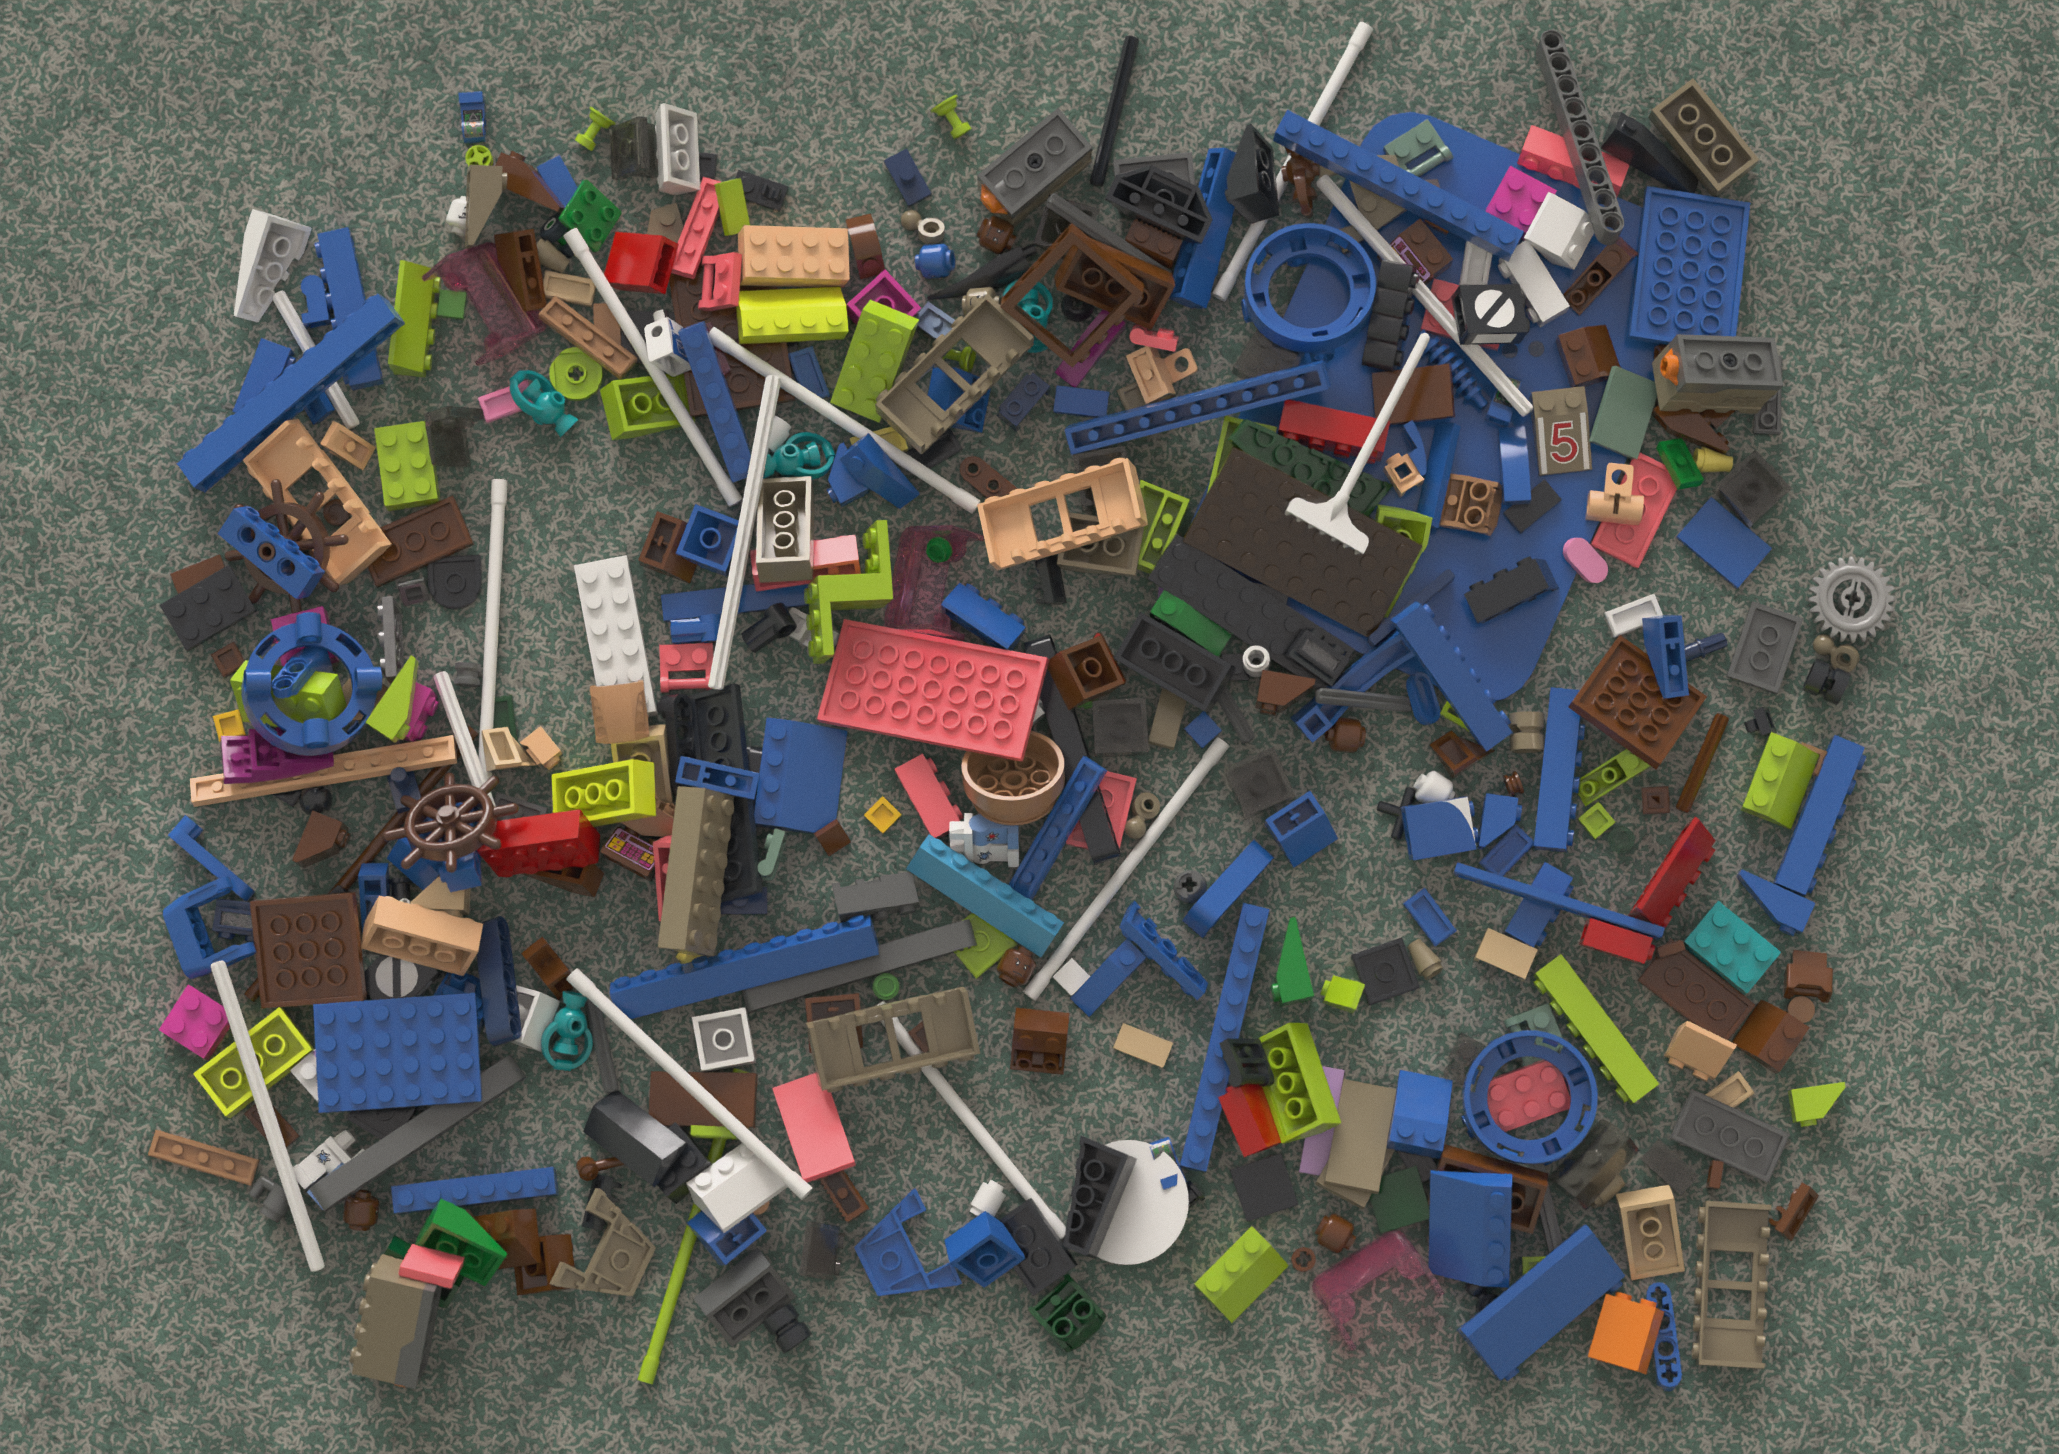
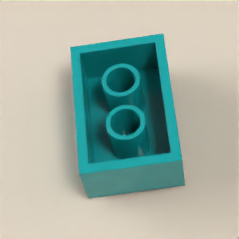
M1717 901L1683 941L1685 949L1743 995H1746L1781 953L1720 901Z

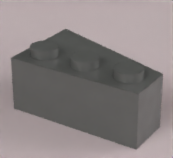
M911 872L880 876L877 880L864 882V879L855 880V885L841 887L840 882L832 883L841 923L857 915L864 917L870 915L873 921H882L888 919L890 914L899 912L900 915H908L914 913L916 908H920L913 873Z

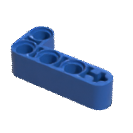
M1253 840L1193 905L1182 921L1203 939L1221 916L1269 865L1274 856L1257 841Z

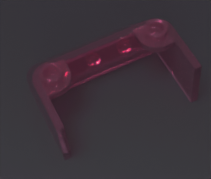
M487 242L448 254L422 276L424 281L441 276L448 289L456 292L465 290L491 331L484 338V346L487 352L475 361L477 366L506 356L537 337L547 327V324L538 318L539 309L523 312L498 262L495 243Z
M953 525L907 527L903 531L899 542L892 577L893 600L886 607L885 626L952 640H964L965 634L950 630V618L947 614L940 613L950 562H958L965 555L967 542L984 541V536ZM933 537H942L950 543L952 556L947 561L936 563L927 556V544Z
M1399 1230L1388 1231L1317 1275L1312 1282L1314 1295L1350 1352L1357 1347L1343 1326L1344 1323L1353 1318L1356 1311L1355 1303L1349 1294L1396 1266L1399 1273L1406 1279H1416L1423 1275L1436 1297L1445 1294L1422 1256L1406 1235Z

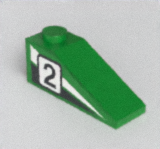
M1163 590L1150 611L1152 619L1218 657L1232 636L1192 606L1166 590Z

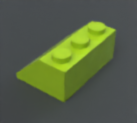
M1771 732L1741 811L1791 830L1819 754L1794 740Z
M1251 1226L1194 1283V1286L1233 1323L1289 1265Z

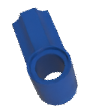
M706 614L694 619L670 620L672 644L717 641L721 614Z

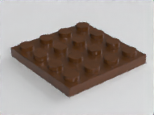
M1619 635L1568 708L1648 765L1657 769L1707 696L1688 683L1689 695L1663 698L1648 654Z
M356 892L250 901L254 946L257 951L255 955L261 1009L367 1000Z

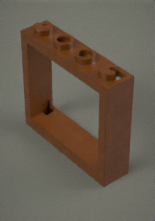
M1071 223L1001 298L1000 307L1073 368L1077 362L1081 364L1088 358L1091 353L1090 349L1095 343L1100 345L1108 336L1107 331L1113 324L1118 326L1126 317L1125 312L1131 306L1134 308L1142 301L1144 297L1142 295L1144 284ZM1074 244L1125 287L1129 293L1074 351H1071L1017 304Z

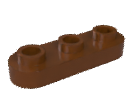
M967 457L960 465V475L963 480L986 499L993 496L1003 497L1009 495L1012 490L1018 489L979 457ZM976 465L978 471L970 473L968 471L969 466ZM990 482H997L999 486L996 490H991L988 485Z

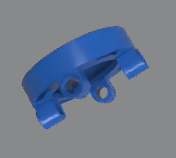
M1303 223L1282 228L1261 242L1249 260L1245 276L1244 299L1241 300L1245 323L1253 322L1267 339L1283 348L1296 352L1310 353L1311 362L1323 359L1325 363L1329 362L1335 357V348L1353 339L1363 329L1371 315L1376 293V277L1372 262L1366 251L1355 239L1334 227L1316 223ZM1329 241H1332L1345 250H1349L1352 255L1348 259L1344 254L1327 246ZM1267 254L1270 255L1271 258L1264 264L1260 274H1255L1253 272L1255 264L1260 265ZM1311 256L1319 257L1336 265L1345 275L1350 298L1349 304L1337 320L1326 326L1302 328L1292 325L1282 319L1271 305L1268 294L1270 280L1276 270L1286 262L1290 267H1299L1310 262Z
M301 613L296 616L295 623L274 630L254 649L244 670L241 690L242 702L252 726L272 745L286 752L298 755L314 756L327 754L350 743L366 725V721L374 708L376 695L382 689L381 667H373L366 651L349 634L334 626L321 623V615L319 613ZM300 647H317L329 651L339 658L347 668L352 683L351 699L346 709L329 722L327 719L314 718L300 723L283 714L271 696V670L282 655ZM267 652V654L262 660L260 657H262ZM359 711L364 715L361 722L358 723L356 720L347 730V733L342 729L355 718ZM264 714H266L268 718L276 726L286 731L281 737L277 735L278 732L275 731L268 723L264 724L261 721V717Z
M1535 1030L1508 1033L1489 1042L1488 1046L1479 1053L1471 1064L1463 1085L1462 1103L1464 1115L1461 1116V1119L1469 1130L1467 1131L1469 1137H1475L1485 1149L1495 1156L1515 1164L1537 1165L1544 1163L1547 1166L1566 1157V1154L1573 1150L1590 1130L1595 1118L1598 1102L1595 1077L1583 1055L1566 1040L1554 1034ZM1542 1037V1043L1557 1047L1558 1044L1562 1045L1560 1054L1548 1047L1535 1045L1536 1038ZM1536 1057L1548 1061L1562 1073L1570 1091V1108L1565 1121L1554 1133L1542 1139L1522 1140L1510 1136L1499 1128L1490 1114L1487 1103L1490 1081L1502 1065L1513 1059ZM1478 1065H1480L1484 1068L1479 1075L1474 1093L1470 1091L1471 1084H1475L1476 1077L1479 1073L1477 1067ZM1584 1104L1591 1107L1590 1111H1585L1580 1124L1584 1128L1581 1132H1578L1574 1128L1580 1119ZM1499 1143L1500 1145H1502V1146H1504V1147H1506V1148H1508V1149H1510V1150H1514V1151H1517V1152H1523L1524 1154H1523L1522 1157H1518V1156H1517L1518 1153L1509 1151V1150H1507V1149H1505V1148H1503V1150H1501V1149H1499V1148L1497 1147V1144Z

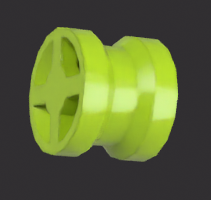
M474 145L466 152L465 159L468 167L478 164L493 166V157L485 146Z

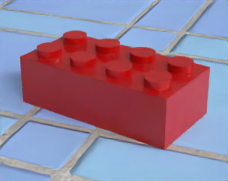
M1288 399L1284 403L1278 435L1295 440L1299 444L1308 446L1307 448L1323 453V450L1334 452L1333 455L1340 458H1349V455L1358 457L1377 418ZM1390 421L1387 422L1366 462L1367 464H1375V461H1381Z
M578 809L497 821L492 837L501 841V847L494 850L486 845H482L477 850L498 877L508 878L516 874H535L538 871H559L567 867H586L589 864H596L599 858L600 834L583 812Z

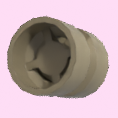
M1533 711L1510 713L1509 720L1511 724H1509V728L1513 731V735L1510 736V752H1543L1544 735L1540 731L1544 729V713Z

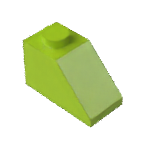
M1333 975L1331 981L1325 980L1320 995L1325 996L1323 1003L1353 1014L1365 984Z
M1845 1082L1789 1090L1788 1096L1793 1123L1800 1122L1801 1127L1817 1125L1816 1120L1824 1118L1845 1089Z

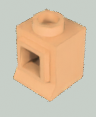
M1397 453L1386 460L1387 466L1384 467L1383 472L1399 497L1404 496L1405 492L1415 485L1419 487L1423 484L1424 478L1420 475L1408 454L1401 457ZM1405 463L1411 474L1400 479L1395 468Z
M541 726L520 742L522 747L527 748V753L539 767L543 765L550 770L561 761L559 756L563 753Z

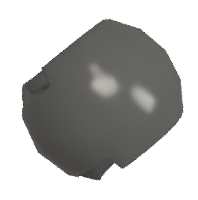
M1186 870L1176 877L1173 890L1179 900L1192 904L1197 902L1207 891V882L1201 873L1194 870ZM1189 881H1192L1196 886L1193 887V892H1188L1187 888H1183L1188 885Z

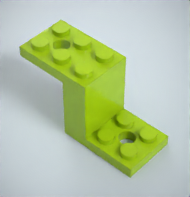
M876 520L866 530V533H863V548L867 549L868 559L865 560V574L820 575L807 585L808 588H805L804 601L805 604H809L810 613L806 616V627L808 631L811 630L812 641L808 642V653L810 657H813V664H824L834 655L831 610L883 608L893 600L887 520Z

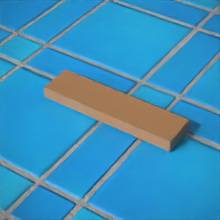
M556 296L538 314L540 320L619 380L637 363L636 356Z
M155 1130L148 1156L250 1186L253 1184L260 1161L159 1130Z

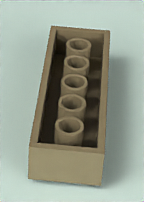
M678 787L658 948L686 955L714 957L717 946L718 922L721 917V895L724 892L723 880L724 871L727 866V848L731 837L730 824L734 811V796L707 788Z

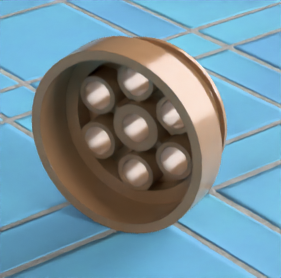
M1034 731L1030 732L1023 762L966 751L962 760L964 791L973 802L979 814L992 822L1002 825H1023L1037 821L1052 810L1057 797L1064 787L1065 769L1063 754L1056 743L1050 738Z

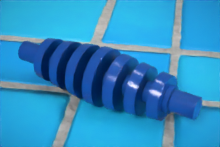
M1425 329L1417 335L1418 339L1422 333H1427ZM1429 335L1430 340L1423 352L1425 355L1429 352L1432 353L1428 358L1429 362L1432 364L1438 360L1439 363L1437 365L1451 364L1453 387L1457 384L1460 385L1455 392L1459 395L1466 392L1467 395L1463 399L1466 402L1474 401L1480 409H1483L1489 402L1482 395V385L1479 384L1476 387L1473 385L1477 381L1475 375L1469 379L1466 377L1471 372L1469 366L1460 370L1465 363L1463 358L1453 362L1458 354L1452 351L1447 355L1446 352L1450 347L1447 344L1440 347L1439 344L1442 340L1439 337L1434 338Z

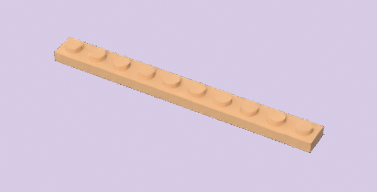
M451 735L333 755V767L279 780L224 784L223 773L190 779L191 802L194 807L390 775L391 771L396 767H402L408 772L456 764L455 738Z

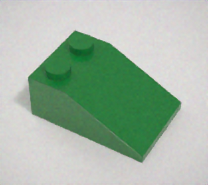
M1296 917L1290 918L1287 924L1274 984L1270 987L1273 1001H1279L1280 1007L1310 1001L1314 997Z
M443 1199L439 1200L422 1225L415 1245L465 1257L459 1274L483 1286L487 1285L507 1255L501 1246L466 1210Z

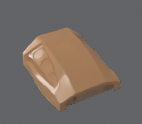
M1450 474L1439 526L1491 536L1497 526L1500 514L1502 485L1499 482L1472 476Z
M644 680L609 686H590L596 743L612 744L637 741L650 737Z

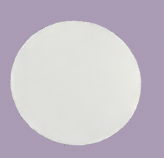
M1121 1140L1106 1144L1108 1147L1137 1158V1161L1097 1257L1111 1263L1123 1265L1149 1261L1165 1252L1175 1242L1184 1227L1189 1204L1185 1179L1177 1164L1164 1151L1154 1160L1149 1147L1153 1146L1151 1144L1136 1140ZM1178 1174L1177 1185L1163 1190L1160 1179Z

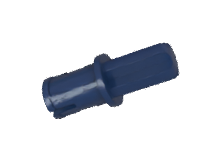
M1720 632L1701 640L1696 638L1695 642L1685 645L1686 662L1699 657L1703 659L1705 655L1727 647L1725 635Z

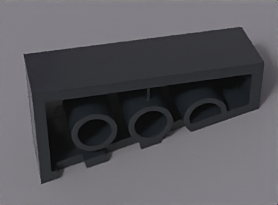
M1081 1135L1079 1158H1077L1075 1167L1077 1170L1075 1183L1072 1186L1071 1192L1072 1202L1070 1211H1068L1063 1246L1096 1259L1137 1158Z

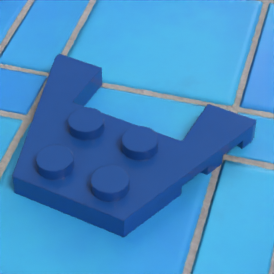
M916 1188L911 1190L854 1247L878 1297L962 1284L955 1267L950 1263L925 1273L902 1226V1222L927 1211Z

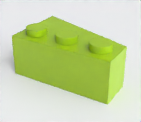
M1140 480V489L1148 525L1144 526L1137 569L1150 574L1175 533H1178L1190 499Z

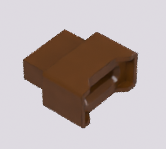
M1793 950L1791 964H1787L1784 972L1783 997L1790 999L1794 995L1817 997L1823 1003H1828L1832 996L1833 968H1827V953Z

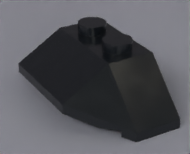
M1152 165L1116 175L1105 198L1106 201L1134 220L1138 219L1139 222L1143 221V224L1147 223L1148 226L1152 225L1153 228L1157 227L1158 231L1167 232V235L1171 234L1172 237L1176 236L1177 239L1202 244L1213 220L1199 187Z

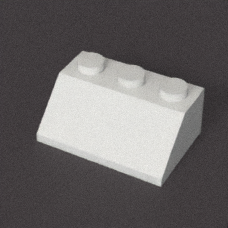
M665 103L660 104L656 112L655 126L657 134L656 156L658 159L657 180L659 191L671 195L700 190L697 113Z
M743 1143L686 1183L694 1203L724 1233L787 1188L783 1180Z

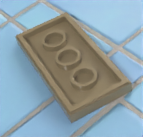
M1343 1079L1337 1109L1341 1124L1334 1127L1324 1184L1378 1194L1396 1089Z

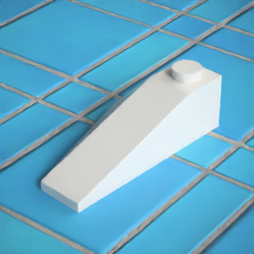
M252 209L244 234L234 316L259 322L273 301L272 296L275 294L273 290L280 279L286 281L290 275L286 271L294 258L299 261L302 257L312 228Z

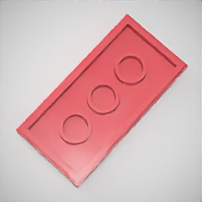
M1640 452L1638 459H1632L1630 463L1634 468L1631 495L1644 496L1640 524L1629 525L1601 522L1591 542L1593 548L1637 569L1677 490L1665 465ZM1625 473V475H1624V477H1623V479H1622L1620 485H1622V484H1624V483L1626 482V480H1627V475H1626V473Z
M816 1073L772 1088L802 1178L807 1183L856 1166L832 1094L827 1092V1090L822 1091L818 1084Z

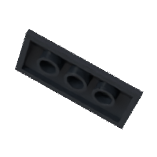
M618 1090L611 1092L593 1105L583 1130L586 1135L654 1188L688 1145Z

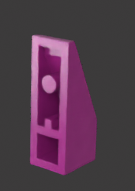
M1102 309L1071 351H1074L1110 312ZM1122 321L1118 326L1113 324L1107 331L1108 336L1100 345L1094 344L1090 349V355L1083 363L1077 362L1072 368L1063 360L1055 373L1070 386L1077 388L1122 334L1126 323Z

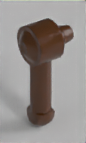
M581 1157L576 1163V1169L581 1179L590 1181L597 1177L599 1171L625 1164L616 1157L595 1161L592 1157Z

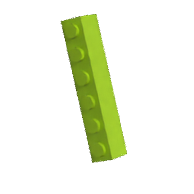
M1562 954L1533 975L1536 979L1533 981L1535 987L1542 995L1548 994L1552 1000L1549 1004L1558 1016L1563 1014L1569 1022L1566 1024L1569 1032L1574 1038L1578 1036L1585 1044L1582 1048L1591 1060L1593 1058L1597 1059L1601 1065L1598 1068L1600 1073L1607 1081L1612 1079L1618 1087L1615 1092L1623 1103L1628 1101L1632 1105L1659 1085L1658 1081Z

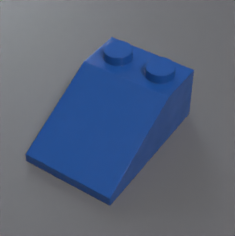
M1404 1070L1399 1071L1386 1148L1439 1159L1444 1148L1453 1080Z

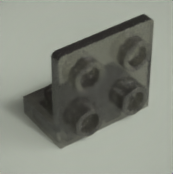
M446 406L425 413V429L432 465L470 467L471 461L465 429L474 427V422L484 419L483 409Z

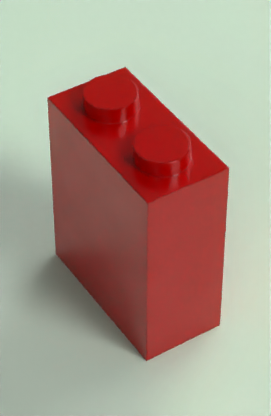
M615 232L604 276L611 287L617 290L666 294L679 244L662 235Z
M1592 918L1586 919L1579 942L1581 946L1637 964H1645L1646 960H1651L1655 945L1651 944L1653 939L1651 937Z
M1245 1084L1242 1087L1229 1086L1225 1088L1227 1093L1218 1098L1243 1156L1247 1157L1280 1144L1281 1140L1263 1087L1259 1084Z

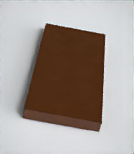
M452 495L380 527L392 545L370 564L368 569L375 586L378 588L428 566L430 563L475 545L455 497Z
M1670 938L1666 944H1669V943H1672V942H1675V941ZM1687 950L1659 960L1655 957L1637 980L1689 1022L1726 1040L1731 1038L1756 1006V1004Z
M651 1071L649 1115L664 1126H671L676 1122L681 1127H691V1125L725 1127L666 1071ZM687 1072L746 1128H755L757 1073Z

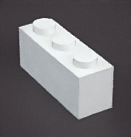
M1524 241L1517 245L1509 262L1501 258L1499 259L1500 264L1498 268L1505 279L1509 277L1513 284H1520L1521 294H1524L1525 304L1528 308L1526 313L1532 323L1537 322L1539 327H1542L1568 311L1570 307L1529 242Z

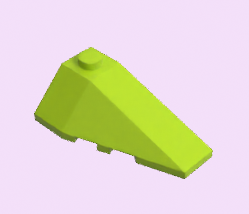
M1378 504L1375 516L1376 521L1422 544L1418 556L1384 618H1388L1403 591L1405 583L1415 569L1417 561L1428 545L1432 517L1404 508Z

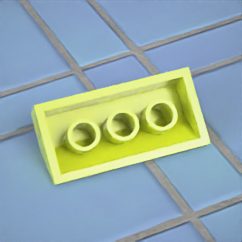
M840 287L739 291L738 306H736L739 344L844 339L848 333L847 308Z

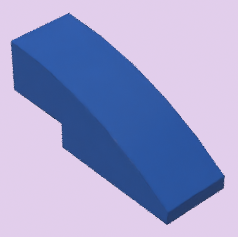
M1525 427L1498 428L1503 505L1530 504L1531 486Z

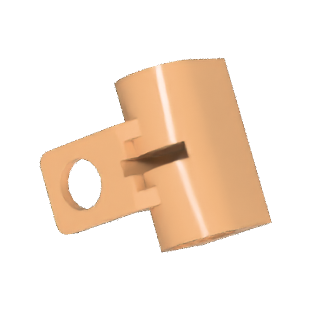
M1145 346L1126 356L1146 404L1173 398L1176 396V392L1172 384L1198 371L1193 355L1188 348H1184L1166 358H1161L1157 348ZM1179 357H1185L1188 360L1189 365L1184 372H1179L1176 369L1175 363Z
M1609 463L1607 465L1604 492L1589 491L1585 520L1629 525L1640 524L1644 496L1631 495L1634 471L1632 465ZM1616 470H1622L1627 475V480L1622 485L1615 484L1612 481V473Z

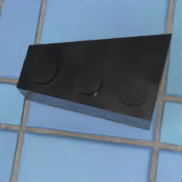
M1531 556L1526 557L1516 563L1517 568L1509 572L1505 568L1493 574V580L1487 583L1481 580L1469 586L1470 591L1465 593L1464 596L1477 623H1485L1513 610L1514 607L1526 601L1531 602L1537 599L1536 596L1548 590L1552 592L1559 589L1546 560L1532 559Z

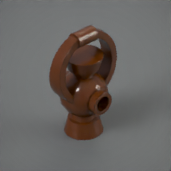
M1284 147L1287 155L1291 156V158L1287 161L1286 166H1281L1283 181H1289L1291 185L1296 187V190L1293 191L1292 202L1300 203L1302 215L1309 219L1313 216V200L1318 198L1315 189L1311 187V183L1315 180L1316 176L1321 175L1320 166Z

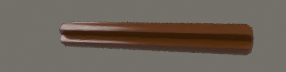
M1717 713L1714 716L1676 804V809L1681 812L1688 813L1719 745L1729 718L1723 714Z

